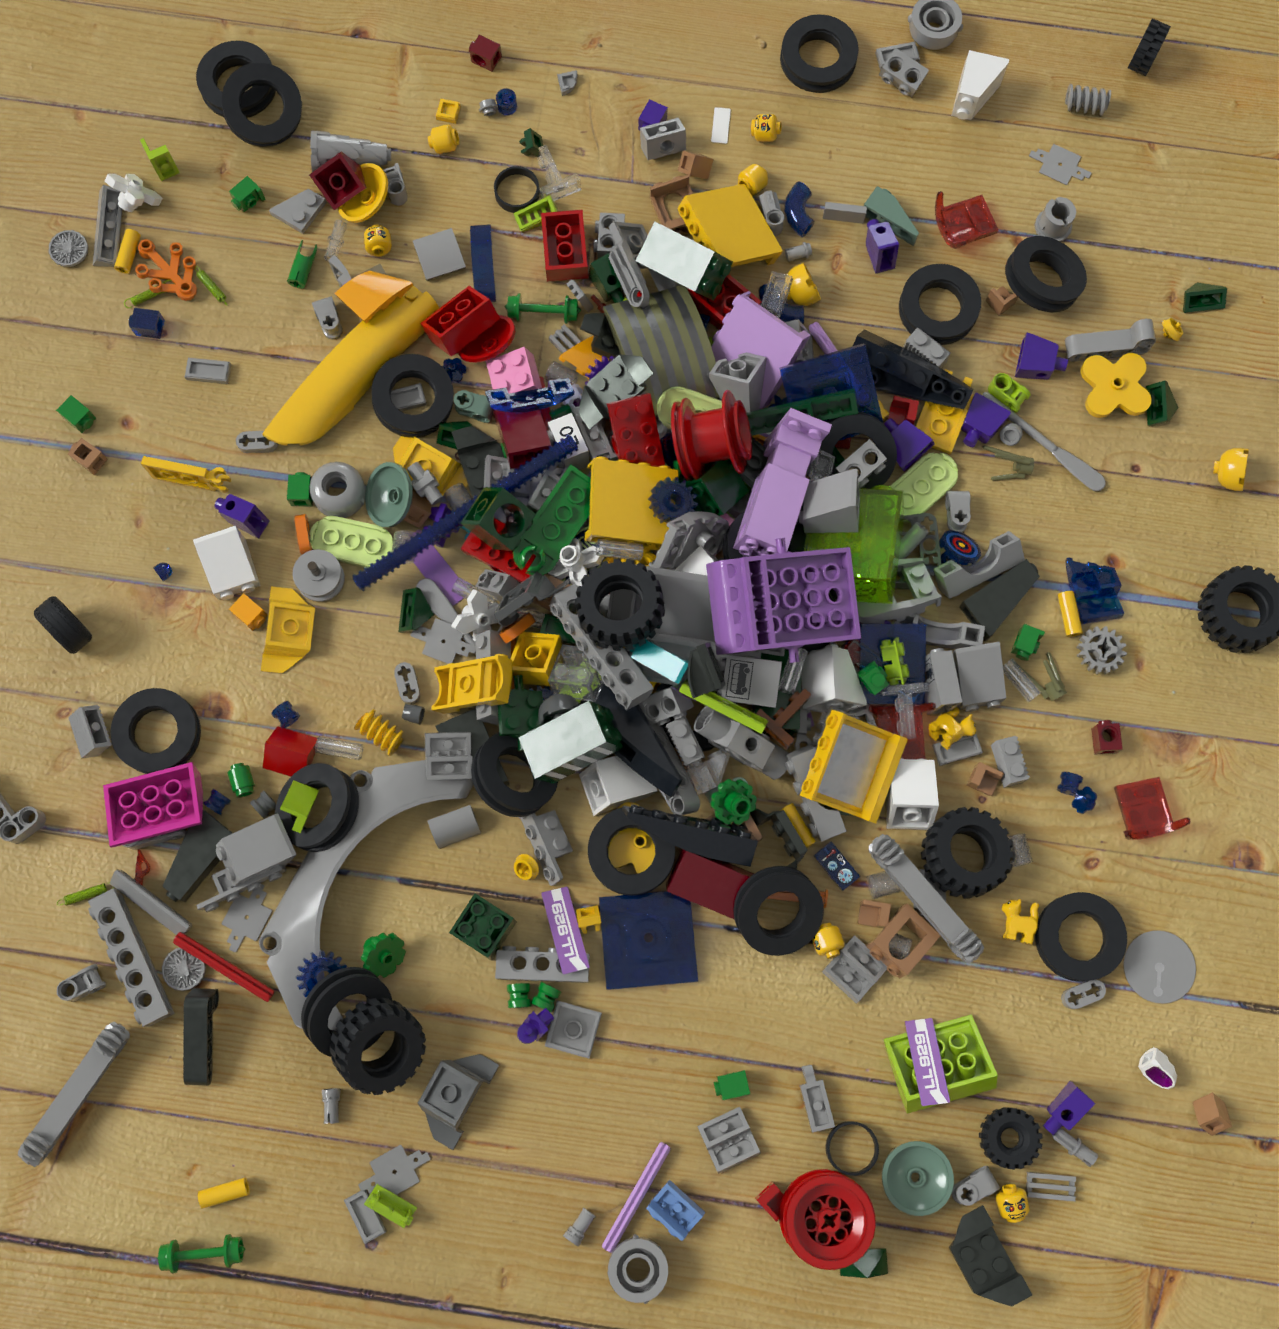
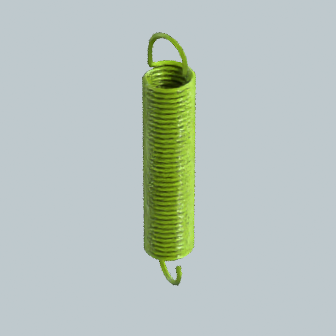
M195 266L196 276L219 302H225V294L204 270L200 271V268Z
M148 289L132 298L126 299L124 306L132 308V306L127 307L125 305V302L129 299L136 306L164 292L153 293Z
M105 883L64 896L63 899L66 903L65 905H71L107 892Z

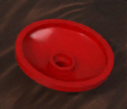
M499 315L500 319L491 328L486 329L477 339L463 347L458 355L464 361L472 363L486 362L499 356L511 345L515 337L516 327L513 321L507 316Z

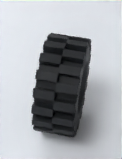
M1152 18L1128 69L1146 76L1171 26Z
M1008 1107L992 1111L991 1115L988 1114L985 1117V1123H981L982 1132H979V1138H981L982 1142L980 1147L984 1149L985 1156L991 1159L992 1163L1012 1170L1016 1168L1022 1169L1025 1168V1165H1031L1033 1163L1032 1160L1038 1158V1149H1042L1043 1145L1040 1143V1139H1043L1042 1133L1038 1131L1040 1126L1033 1121L1034 1118L1023 1110ZM1008 1128L1014 1129L1019 1136L1017 1145L1012 1148L1006 1147L1001 1141L1003 1131Z

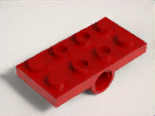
M646 393L607 403L613 431L612 445L618 459L627 460L633 464L648 463L654 467L665 466L651 394Z
M494 518V527L500 533L505 524ZM470 532L461 547L462 552L490 566L493 571L508 574L520 583L530 577V575L526 574V571L536 558L535 555H532L524 568L520 570L514 562L513 551L492 549L472 532Z

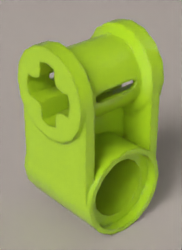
M1005 373L995 375L988 386V392L1014 413L1019 412L1021 404L1031 397L1026 387L1020 385ZM996 383L1002 384L1003 389L997 387Z

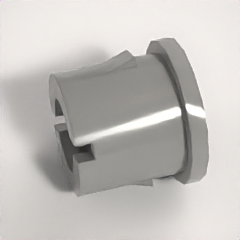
M1057 197L1056 200L1051 199L1036 218L1034 226L1038 236L1050 237L1060 242L1067 239L1071 233L1072 223L1076 216L1074 204L1063 197Z

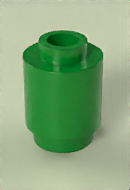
M244 763L232 765L230 767L231 770L227 774L233 793H236L237 798L253 794L255 784L250 767L244 765Z

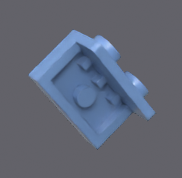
M670 1180L655 1195L646 1208L655 1220L660 1221L672 1236L677 1237L681 1241L686 1238L690 1230L705 1214L704 1210Z

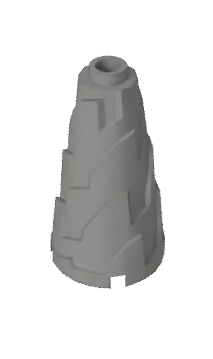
M311 130L312 172L341 151L359 165L366 163L387 165V161H391V148H387L386 144L371 142L367 139L350 138V136L330 134L325 131Z

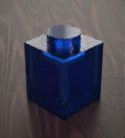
M134 308L133 315L129 317V327L134 334L141 337L161 339L165 322L161 313L157 310Z

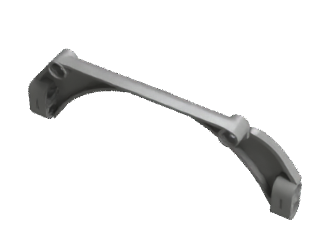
M425 760L376 767L371 774L358 770L350 775L353 781L357 774L363 775L366 780L364 786H356L359 794V809L351 830L334 847L321 852H307L259 939L261 950L270 955L267 960L268 967L297 1027L303 1029L301 1013L308 994L324 978L320 955L322 913L330 886L347 856L374 828L406 809L437 800L467 798L474 785L472 779L426 780ZM270 936L274 937L276 945L272 949H266L263 946L264 939ZM336 1006L332 1009L328 1018V1028L335 1031L338 1029L336 1027L340 1019L343 1020Z

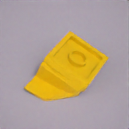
M401 436L393 447L395 463L400 464L407 471L409 466L419 462L425 471L428 469L435 476L440 484L437 489L442 496L465 491L468 487L462 465L420 439Z
M271 586L265 648L261 663V671L284 673L310 652L315 607L308 605L292 588Z

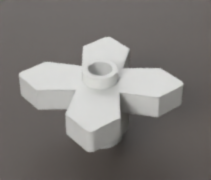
M107 174L105 179L109 186L121 191L118 196V206L125 211L133 212L134 209L142 205L143 201L152 206H159L163 199L155 191L143 187V181L135 174H126L125 178L117 174Z
M573 538L568 546L562 548L560 559L548 574L559 580L569 576L572 585L582 586L581 579L583 576H589L587 568L600 565L606 554L602 549L595 546L583 550L580 540Z
M473 589L467 598L468 605L463 608L462 614L457 615L452 623V628L464 635L473 631V640L476 642V635L490 630V624L498 623L494 614L499 604L495 602L488 606L487 596Z

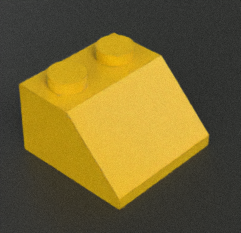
M522 632L518 637L510 658L512 660V677L522 675L523 684L556 687L563 668L561 636Z

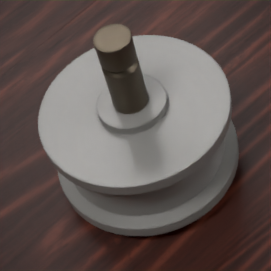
M318 549L308 551L297 559L293 567L294 583L309 600L316 602L328 601L338 595L343 588L345 581L343 568L337 558L330 552Z

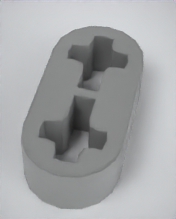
M246 431L236 437V445L243 453L272 452L278 447V444L272 441L269 442V445L264 443L267 441V438L262 435L264 431ZM246 439H249L250 442L245 447L243 443L246 441Z
M400 663L394 670L399 695L404 703L413 705L419 701L421 696L416 673L413 666L409 663ZM406 668L407 671H411L407 674L409 681L406 682L404 677L402 675H399L402 673V669ZM406 686H410L411 690L416 692L413 694L412 699L404 696L408 693Z
M1099 980L1086 981L1065 990L1061 1000L1066 1008L1078 1009L1102 999L1105 996L1106 988ZM1091 984L1094 987L1098 986L1097 996L1095 994L1086 995L1085 991L1092 988ZM1070 993L1072 995L1081 994L1082 997L1075 1000L1076 1005L1073 1002L1069 1003Z

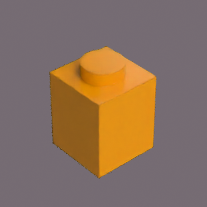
M244 593L229 608L232 614L252 631L255 628L261 627L268 616L261 607Z

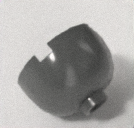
M554 694L548 697L539 708V725L541 726L580 705L579 702L567 694Z

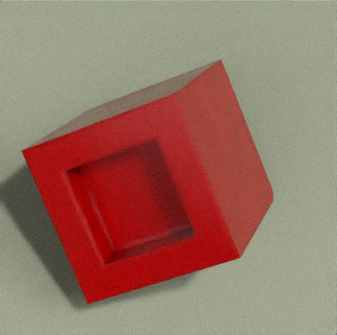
M894 396L890 405L888 419L892 418L898 425L904 420L914 424L919 401Z
M771 1182L755 1199L776 1222L780 1219L779 1208L784 1194Z

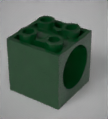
M730 459L705 463V472L699 475L697 480L687 481L684 477L678 482V495L689 511L710 512L719 516L724 515L749 491Z
M484 487L460 524L492 549L513 551L521 543V537L524 532L532 526L533 518L536 514L504 488ZM499 507L503 509L506 516L505 526L500 533L496 531L493 522L494 514Z
M475 893L449 933L488 959L493 960L497 950L500 949L517 921Z

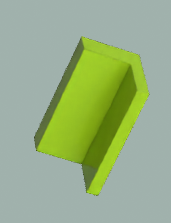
M144 138L140 139L161 181L180 173L166 145L150 151Z
M294 780L280 810L297 816L292 830L301 833L319 790Z

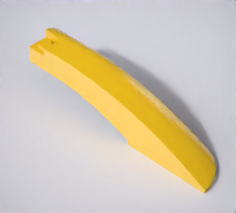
M412 286L401 299L397 297L384 311L380 309L367 324L362 320L304 380L276 414L262 435L272 442L286 446L287 444L306 445L325 435L354 409L356 403L372 386L378 370L387 361L400 356L414 341L425 333L420 323L439 309L434 298L427 291L422 293L415 286Z

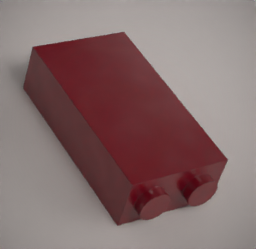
M534 393L492 401L494 417L510 469L553 461L551 443Z
M682 849L668 878L666 888L667 892L734 919L733 909L737 893L744 882L754 873L731 863L707 858Z

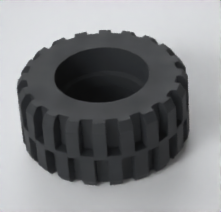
M621 558L613 559V563H608L606 560L601 562V567L596 568L594 566L589 570L590 575H584L581 579L582 586H578L576 590L575 607L585 634H588L594 643L599 641L600 646L606 649L610 645L614 651H620L621 647L632 650L634 649L633 645L637 643L639 646L646 644L645 639L647 637L652 639L656 635L655 629H660L663 623L662 617L665 616V602L659 580H656L655 574L651 570L647 571L646 566L642 563L635 565L634 560L631 559L621 562ZM615 590H631L641 597L642 604L639 610L630 618L610 620L602 616L599 611L603 598Z
M1244 565L1242 568L1236 566L1230 570H1225L1207 585L1200 595L1202 599L1198 601L1197 608L1201 609V612L1198 613V619L1204 623L1201 628L1204 632L1208 631L1210 634L1208 638L1212 642L1215 640L1219 642L1218 646L1222 649L1229 647L1230 652L1237 653L1241 650L1242 653H1250L1253 650L1262 649L1278 638L1279 583L1274 580L1276 576L1272 573L1267 575L1264 573V569L1257 567L1253 570V567L1249 565ZM1230 593H1243L1255 601L1260 611L1258 626H1244L1231 616L1227 605Z
M961 807L946 813L925 833L927 837L923 839L921 845L925 848L921 852V859L926 860V864L923 867L925 872L929 871L932 877L929 879L933 884L938 882L941 891L946 892L949 890L950 896L959 897L962 895L963 899H970L974 896L979 897L986 894L1006 880L1007 874L1011 872L1013 867L1010 862L1014 860L1015 853L1011 852L1010 848L1014 847L1012 839L1008 840L1007 835L1009 832L1007 828L1003 829L999 825L1001 821L997 817L992 819L990 817L991 813L985 810L979 813V809L971 807L968 810L966 807ZM955 834L970 836L980 845L984 855V864L981 871H967L954 860L951 853V840Z
M373 998L368 999L366 1004L363 1002L355 1005L356 1008L351 1011L349 1009L345 1013L346 1017L343 1020L340 1019L336 1025L338 1029L333 1031L331 1036L333 1041L330 1044L331 1060L337 1071L353 1089L360 1090L361 1093L367 1095L371 1094V1092L374 1095H381L383 1091L389 1093L394 1091L396 1086L402 1087L406 1084L405 1080L409 1077L412 1078L416 1073V1067H420L423 1061L421 1055H424L426 1046L423 1044L426 1038L421 1024L399 1002L395 1000L390 1001L389 998H380L379 1001ZM384 1031H394L393 1043L384 1055L372 1061H361L363 1049L372 1037Z

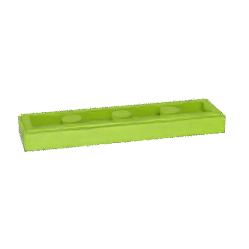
M686 679L679 692L692 698L688 679ZM712 691L694 698V700L761 734L768 723L767 719Z

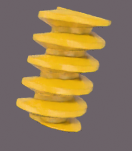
M373 709L365 713L358 720L354 730L360 729L361 735L367 734V740L371 741L374 739V745H381L380 749L382 751L388 750L387 754L391 756L402 744L404 731L401 730L396 734L397 726L394 725L388 728L390 721L386 720L382 723L383 715L380 714L375 718L376 710Z

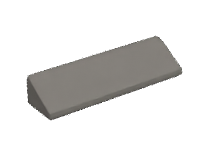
M102 185L99 191L93 266L114 267L119 250L122 208L118 206V196L121 191L106 185Z
M116 870L113 873L110 884L175 935L179 932L187 934L191 929L192 924L123 870Z

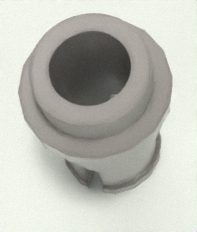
M803 242L802 245L785 249L787 261L790 262L803 257L809 258L812 255L810 243Z

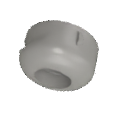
M919 0L915 4L912 14L908 16L909 29L913 40L918 45L929 50H939L948 47L955 40L958 32L963 29V24H961L962 12L954 0ZM928 23H937L941 27L935 28L930 26Z
M330 462L318 468L311 478V498L318 510L325 516L347 518L358 512L362 505H364L366 487L359 472L351 465L344 462ZM336 482H342L347 485L346 490L338 496L328 494L330 486Z
M636 1234L632 1238L618 1244L609 1259L607 1273L610 1284L621 1298L634 1303L644 1302V1304H647L649 1300L658 1296L663 1290L668 1278V1262L661 1247L654 1241L639 1237ZM643 1258L648 1262L650 1272L645 1279L635 1281L628 1276L626 1267L631 1259Z

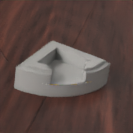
M577 70L557 74L562 96L570 93L575 88L578 80Z

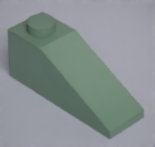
M877 186L864 204L867 207L865 217L869 220L878 219L879 223L888 222L897 237L914 246L919 232L895 196L887 189Z

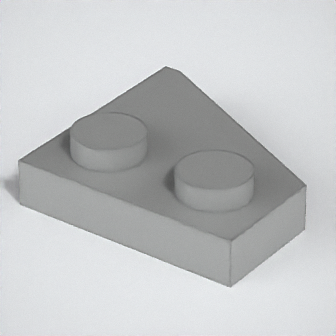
M307 189L274 206L269 212L273 217L304 234L327 202L322 196Z

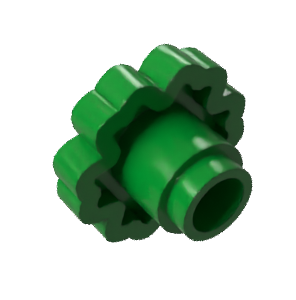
M727 779L718 785V792H714L711 796L712 801L710 805L716 810L715 817L727 825L732 822L740 825L747 821L750 817L749 813L756 809L757 797L752 794L753 787L741 779L736 781Z
M381 933L378 936L368 938L364 943V950L361 956V960L364 962L363 968L371 971L377 977L380 975L383 978L394 973L396 965H400L403 962L406 954L405 949H403L404 941L394 933H390L388 936L385 933Z

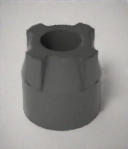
M405 704L402 718L412 723L421 724L425 708Z

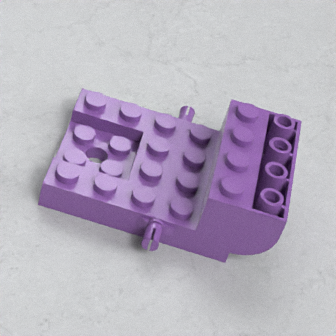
M785 538L775 539L777 553L721 560L706 564L717 655L784 648L789 649L790 663L800 662L798 648L804 645L861 639L850 547L792 553L786 551ZM831 589L837 593L835 602L831 601L828 596Z

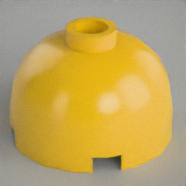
M805 263L796 265L787 273L785 278L786 288L783 291L788 300L792 299L800 306H810L821 300L818 289Z
M1229 449L1221 455L1219 461H1215L1213 474H1217L1218 482L1221 486L1233 491H1243L1249 449Z

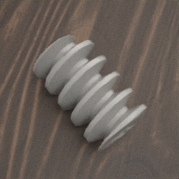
M1069 84L1065 104L1068 111L1075 106L1078 113L1080 108L1083 107L1084 114H1086L1089 108H1091L1092 115L1098 109L1100 116H1103L1110 102L1111 90L1107 94L1103 88L1099 92L1096 87H1093L1090 91L1088 86L1081 90L1080 85H1077L1073 90V85Z

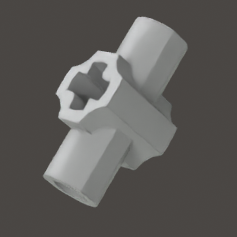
M415 462L407 468V471L413 478L411 481L412 486L422 498L426 496L431 505H435L443 499L442 494L437 489L440 484L430 470L427 469L425 471L419 462Z

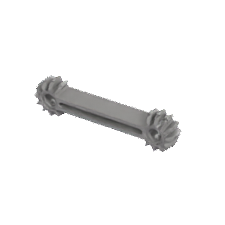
M884 834L876 837L869 845L868 850L871 857L881 869L887 872L947 942V946L957 957L969 964L977 960L984 950V946L977 937V934L964 924L904 854V850L900 848L894 839Z
M112 1022L97 1036L91 1049L33 1131L29 1133L20 1146L18 1156L26 1164L36 1167L52 1151L57 1140L116 1056L119 1055L128 1042L130 1033L124 1026Z

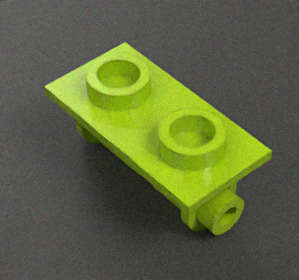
M896 637L893 643H891L890 639L883 640L880 646L883 662L892 660V664L884 666L888 676L887 681L890 682V685L899 684L898 680H901L902 685H904L909 677L908 665L904 664L902 657L905 656L904 644L899 642V637Z
M379 1184L375 1185L364 1203L365 1206L403 1228L411 1224L413 1220L412 1215L417 1209L413 1204Z

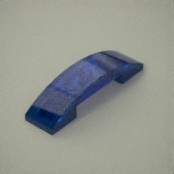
M491 224L470 226L474 289L489 298L491 302H496Z
M569 377L549 380L547 388L508 393L506 387L485 391L490 408L503 412L541 410L559 404L572 397L575 393Z

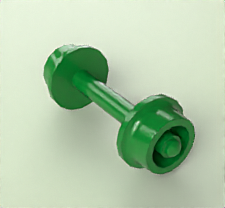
M518 293L516 296H508V302L504 306L507 310V316L516 319L518 322L521 320V312L564 314V323L568 324L570 321H577L578 314L582 311L578 307V299H571L568 295L565 297V305L522 303L521 293Z
M231 1234L225 1236L222 1247L183 1251L179 1250L178 1241L175 1239L171 1240L169 1244L160 1246L157 1259L160 1270L170 1271L172 1274L177 1273L180 1261L223 1256L225 1266L231 1268L233 1264L243 1261L246 1249L244 1248L242 1237H232Z

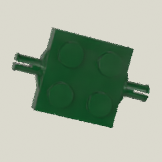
M516 675L513 677L514 689L510 691L508 703L498 705L499 736L517 738L518 751L524 752L519 737L540 727L538 712L540 705L543 703L542 691L524 689L523 676Z

